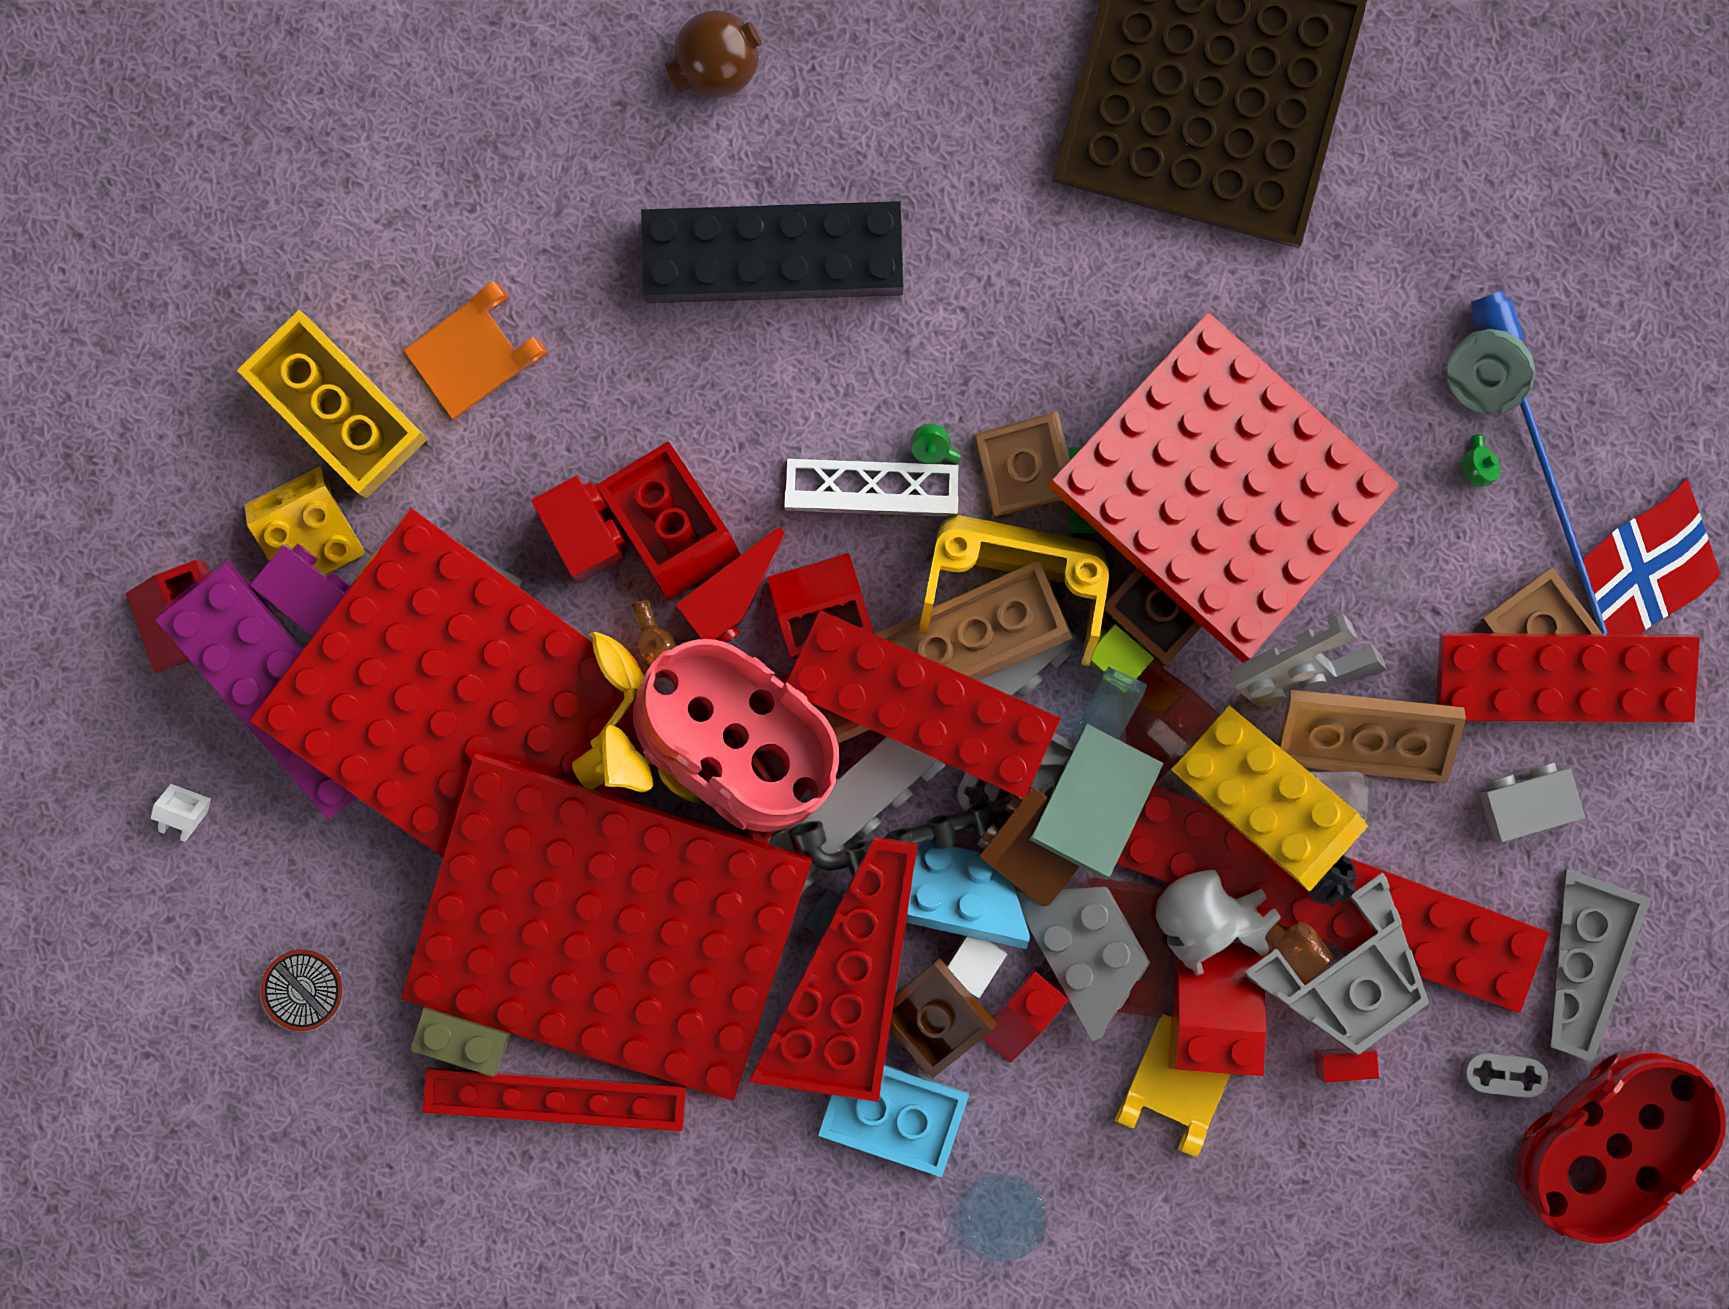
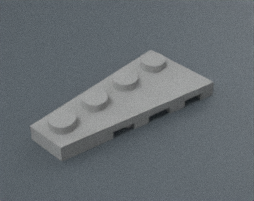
M1566 869L1550 1047L1590 1062L1594 1061L1651 901L1650 898Z

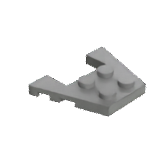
M1341 613L1328 619L1330 628L1324 632L1314 635L1313 630L1309 629L1296 636L1298 645L1281 653L1278 652L1277 648H1272L1246 663L1229 670V674L1234 688L1253 704L1271 707L1285 701L1289 697L1290 690L1311 692L1377 674L1387 669L1382 655L1373 645L1333 661H1329L1322 654V652L1357 639L1352 623Z
M1383 873L1357 890L1350 897L1376 935L1307 985L1302 983L1278 949H1275L1244 972L1248 979L1356 1056L1429 1004L1412 951L1409 949L1401 926L1402 922L1398 910L1394 906L1387 878Z

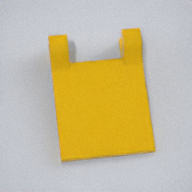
M1161 1013L1114 1121L1126 1127L1134 1128L1142 1106L1184 1124L1187 1128L1177 1150L1192 1157H1198L1208 1126L1230 1074L1169 1069L1172 1017Z

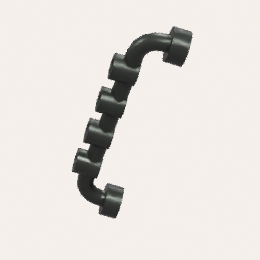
M1009 792L1006 797L995 802L984 801L970 806L967 811L954 815L945 814L933 817L927 821V824L911 829L899 828L893 830L883 838L918 844L932 840L935 849L951 847L959 841L956 833L958 831L973 827L975 835L983 836L992 823L1000 827L998 818L1009 815L1004 808L1014 794ZM810 821L802 823L789 831L794 851H803L806 856L812 858V864L817 868L834 871L849 867L853 876L871 842L860 841L848 845L843 851L830 854L824 852L820 847L827 841L822 822Z

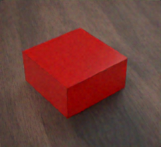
M1371 1047L1358 1056L1346 1048L1314 1050L1316 1075L1324 1083L1380 1079L1378 1054Z

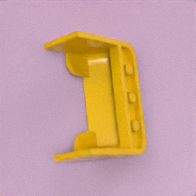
M950 516L942 521L938 528L918 633L927 635L940 570L964 572L977 565L1013 572L1040 560L1049 580L1064 582L1073 594L1091 599L1081 665L1089 666L1099 640L1109 581L1107 555L1100 545L1089 540L967 516Z

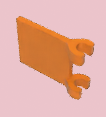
M495 281L487 284L468 303L404 349V352L453 420L520 371L531 366L549 353L541 341L534 337L525 341L516 350L513 348L489 314V311L510 298L499 283L496 284Z

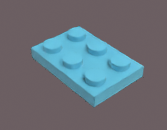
M884 1064L879 1102L831 1095L818 1136L942 1177L969 1093Z

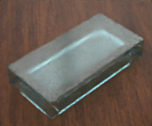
M1108 666L1083 711L1073 734L1079 736L1083 727L1089 724L1119 740L1142 699L1147 684Z

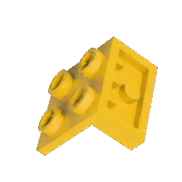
M321 466L244 504L247 526L269 561L284 544L294 548L299 543L318 559L314 566L326 575L364 555L363 546L332 496L329 480Z

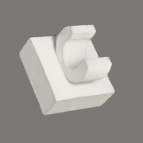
M170 784L154 804L151 819L159 822L158 830L160 833L164 834L170 826L182 830L180 840L185 842L207 814L211 799Z

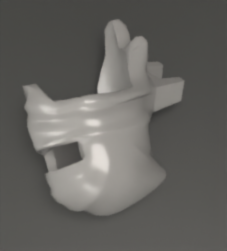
M1215 870L1199 871L1177 879L1166 888L1159 897L1156 906V920L1163 932L1167 934L1168 946L1178 959L1184 963V966L1192 969L1196 976L1204 973L1202 961L1225 949L1237 937L1243 944L1252 947L1260 956L1266 955L1269 952V947L1265 937L1281 917L1275 908L1270 910L1264 917L1257 913L1256 907L1267 898L1262 889L1239 899L1228 896L1221 886L1220 877Z

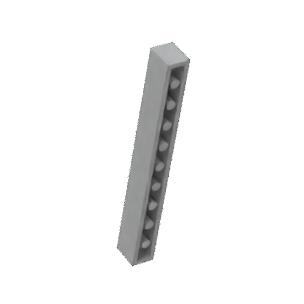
M1071 632L1072 639L979 681L1011 696L1019 691L1024 697L1043 680L1037 674L1048 663L1057 668L1075 652L1070 644L1077 637ZM886 737L836 781L827 799L807 819L779 831L770 839L768 844L806 856L803 851H794L789 831L802 823L820 821L823 824L827 841L820 846L821 849L830 854L843 851L845 849L844 844L855 834L862 840L881 823L876 818V815L889 805L895 811L909 799L913 793L908 787L919 777L928 782L946 765L942 761ZM812 863L805 881L803 891H805L812 883L816 881V879L811 875V873L815 869H817V867Z

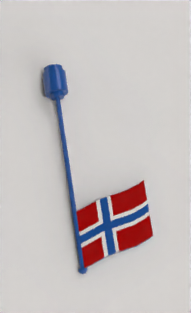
M1504 291L1471 302L1474 312L1470 316L1476 331L1494 329L1508 332L1519 340L1525 338L1512 299L1507 300ZM1525 397L1520 407L1595 624L1602 634H1642L1650 626L1697 599L1706 591L1721 573L1688 477H1685L1679 486L1660 503L1614 529L1582 558L1527 397Z

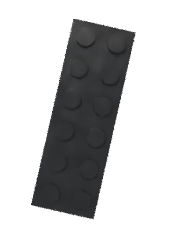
M901 201L641 209L643 293L647 303L903 295Z

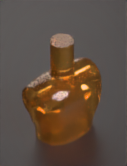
M645 599L633 603L632 607L640 628L638 638L639 651L649 669L651 664L668 649L675 648L677 643L668 630L657 626L649 600ZM657 677L655 678V680L662 679L665 677Z
M1298 922L1286 932L1275 923L1266 935L1274 944L1271 952L1278 949L1304 985H1307L1325 972L1335 959L1320 935L1307 923Z

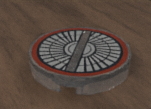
M302 946L287 949L271 959L262 972L258 991L261 1007L270 1021L285 1031L302 1034L320 1030L335 1019L344 1006L347 985L342 968L329 954L322 949Z

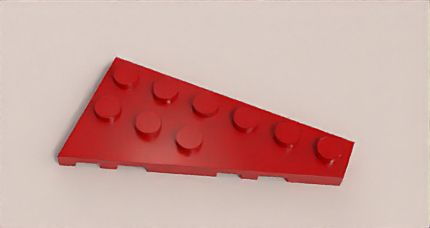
M880 837L873 838L750 1076L749 1082L879 1102L918 843Z

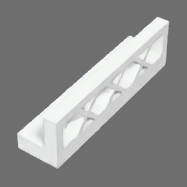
M787 459L785 511L937 517L957 516L959 465ZM796 469H814L825 483L816 491L795 490ZM822 470L838 471L829 478ZM847 470L857 471L868 484L859 493L842 492L833 482ZM864 471L880 473L872 480ZM888 472H899L911 486L902 494H885L876 483ZM908 473L924 474L914 481ZM930 474H949V496L927 495L919 485ZM830 486L835 492H827L824 490ZM871 488H873L877 493H867V492H868ZM915 489L920 495L909 494Z

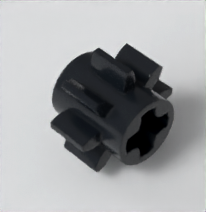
M1342 855L1310 892L1305 889L1307 894L1320 904L1333 906L1338 900L1345 903L1357 890L1352 885L1358 878V875L1355 874L1354 864L1348 857Z

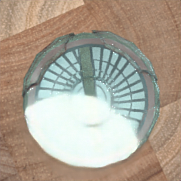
M1005 1173L987 1176L972 1186L963 1200L961 1211L964 1236L972 1248L987 1258L1001 1262L1022 1259L1035 1250L1044 1235L1048 1218L1044 1200L1034 1185L1020 1176Z

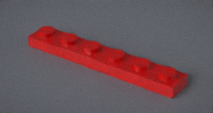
M428 1067L425 1073L422 1113L683 1131L687 1087L682 1085L501 1072L493 1077L473 1070Z

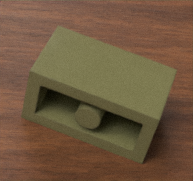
M426 1007L422 1011L410 1051L494 1077L501 1070L512 1033Z

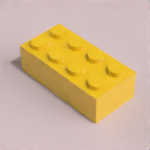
M300 310L237 369L246 381L359 495L366 499L428 440L393 402Z
M1230 705L1172 768L1174 774L1190 790L1309 892L1368 827L1355 809Z

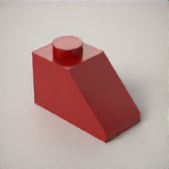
M1032 968L992 1016L997 1025L983 1040L1009 1062H1012L1043 1032L1069 999Z

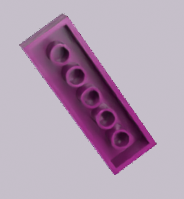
M226 557L158 611L155 620L329 820L353 801L356 796L249 721V718L293 662L303 646Z

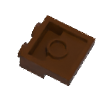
M939 958L895 993L889 1034L896 1037L907 1049L915 1065L925 1070L933 1079L993 1031L997 1023Z

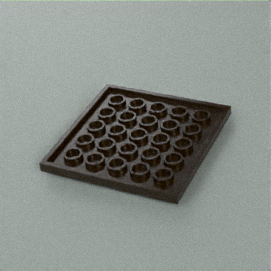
M1101 0L1052 182L1299 249L1302 246L1368 0Z

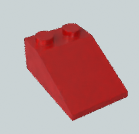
M669 441L596 485L668 601L728 565L741 555L729 530Z
M1231 943L1222 951L1202 961L1204 973L1196 976L1193 970L1185 967L1184 963L1175 954L1169 1069L1264 1076L1266 1047L1265 990L1248 979L1244 974L1246 970L1262 960L1264 956H1260L1252 947L1243 943Z

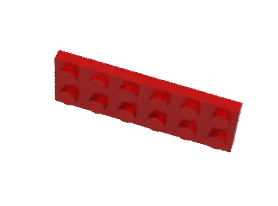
M819 610L787 681L793 688L808 697L807 700L1023 799L1026 798L1061 721V718L822 610Z
M1440 633L1436 705L1464 707L1465 721L1695 722L1700 637L1694 634Z

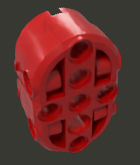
M1634 1050L1621 1054L1614 1053L1608 1056L1591 1071L1586 1079L1582 1080L1553 1106L1551 1111L1539 1117L1525 1131V1138L1519 1149L1516 1164V1176L1522 1200L1529 1211L1540 1222L1561 1236H1568L1595 1244L1612 1243L1627 1238L1646 1223L1654 1221L1671 1205L1667 1202L1676 1194L1682 1195L1688 1188L1694 1185L1699 1180L1702 1172L1717 1157L1726 1131V1116L1721 1098L1707 1076L1688 1062L1649 1050ZM1684 1075L1687 1081V1088L1682 1095L1674 1097L1671 1091L1672 1082L1676 1077ZM1591 1100L1594 1105V1113L1587 1120L1588 1112L1581 1108ZM1652 1104L1655 1109V1117L1650 1124L1642 1126L1639 1122L1640 1110L1644 1106ZM1620 1133L1623 1138L1622 1148L1616 1154L1609 1155L1606 1147L1607 1140L1610 1136ZM1591 1156L1597 1166L1596 1179L1585 1189H1572L1567 1176L1569 1166L1579 1157ZM1649 1166L1652 1170L1651 1181L1644 1187H1638L1636 1184L1637 1172L1641 1168ZM1556 1191L1559 1196V1203L1553 1211L1549 1212L1550 1207L1545 1195Z

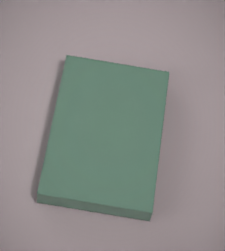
M1086 724L1071 751L1029 840L1107 880L1113 872L1164 763Z

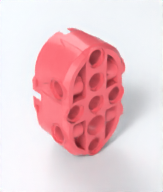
M712 639L692 640L662 653L651 664L637 689L633 709V722L637 738L644 749L643 754L653 765L666 774L673 776L676 781L707 805H711L727 822L741 830L746 828L760 832H772L803 822L827 799L837 780L839 747L830 723L807 700L808 697L787 682L785 684L774 676L775 673L756 657L752 658L737 647L723 641ZM666 677L670 679L674 685V692L669 695L658 693L653 686L655 678ZM756 696L765 699L769 705V713L759 715L753 712L749 705V698ZM693 703L705 706L709 713V719L704 722L693 720L689 716L688 706ZM727 730L737 731L743 738V747L739 749L728 747L723 740V732ZM770 751L776 754L784 767L782 779L776 782H765L759 779L751 766L754 753ZM701 764L713 766L718 776L712 777L709 782L698 775L702 769ZM803 783L807 785L812 791L813 798L807 803L797 800L793 793L794 784Z

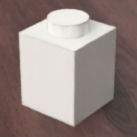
M964 936L946 966L971 994L980 998L1004 961L1007 953L990 941Z

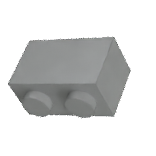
M1555 762L1529 769L1531 777L1515 781L1514 775L1511 774L1488 781L1490 789L1480 791L1479 796L1493 842L1503 843L1585 819L1571 768L1557 769Z

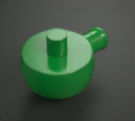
M925 424L918 427L912 434L910 448L915 458L920 462L934 464L946 459L955 465L961 458V452L950 447V437L947 431L939 425Z
M1480 434L1473 435L1470 438L1472 449L1462 457L1461 466L1464 477L1472 485L1485 487L1498 479L1500 466L1498 457L1485 447V437Z

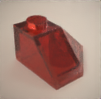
M1153 660L1130 687L1123 692L1126 744L1164 763L1158 774V781L1195 745L1220 716L1214 708L1189 686Z

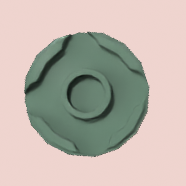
M1494 329L1475 331L1460 340L1449 357L1447 365L1448 384L1451 392L1461 404L1474 412L1486 414V412L1506 413L1520 405L1532 388L1535 375L1532 354L1523 342L1508 332Z

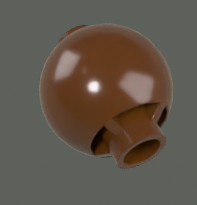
M718 10L703 12L691 18L681 28L674 43L675 57L665 62V67L672 83L681 93L692 88L702 96L711 98L728 97L742 90L753 78L758 66L759 52L757 47L761 45V39L751 22L744 24L734 14Z

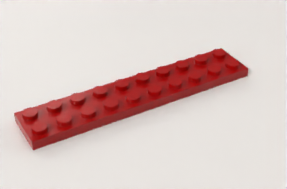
M1154 785L1116 863L1170 884L1179 878L1195 872L1215 870L1220 877L1221 886L1224 891L1234 899H1239L1262 889L1267 898L1256 907L1257 913L1262 917L1275 908L1281 917L1276 923L1354 951L1376 935L1350 898L1345 903L1338 900L1333 906L1314 901L1300 883L1213 808ZM1349 858L1355 866V874L1358 875V878L1352 884L1357 890L1381 873L1387 878L1394 906L1398 910L1409 949L1412 951L1421 977L1521 1013L1550 933L1549 931Z

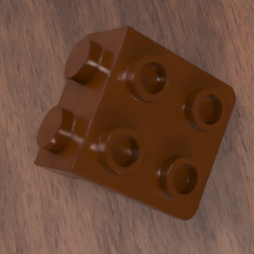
M1030 787L1025 799L1017 795L1010 799L1004 808L1009 815L1000 827L992 823L977 842L983 848L977 856L1039 905L1048 906L1080 866L1029 840L1048 801L1046 800L1047 797L1035 787Z

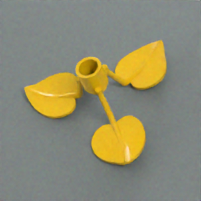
M591 632L588 636L593 639V649L598 665L609 682L620 691H624V700L600 734L590 741L593 748L573 761L572 768L574 774L584 787L592 790L605 782L607 787H624L637 792H647L653 786L652 774L648 764L652 763L636 751L625 733L616 727L618 721L634 701L635 693L644 678L643 673L635 658L623 645L609 636L598 632ZM658 768L661 780L672 792L693 803L698 804L702 801L676 781L673 776L666 774Z

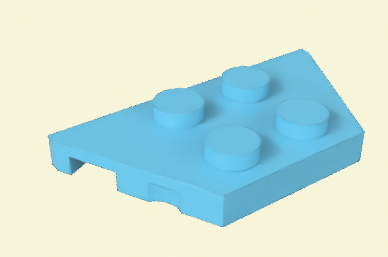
M932 841L918 844L906 923L1027 949L1030 935L1014 885L981 860L977 856L979 854L977 851L954 846L935 849Z

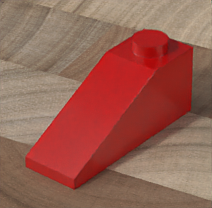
M780 526L676 603V606L701 639H712L729 643L740 634L737 626L744 621L786 537Z

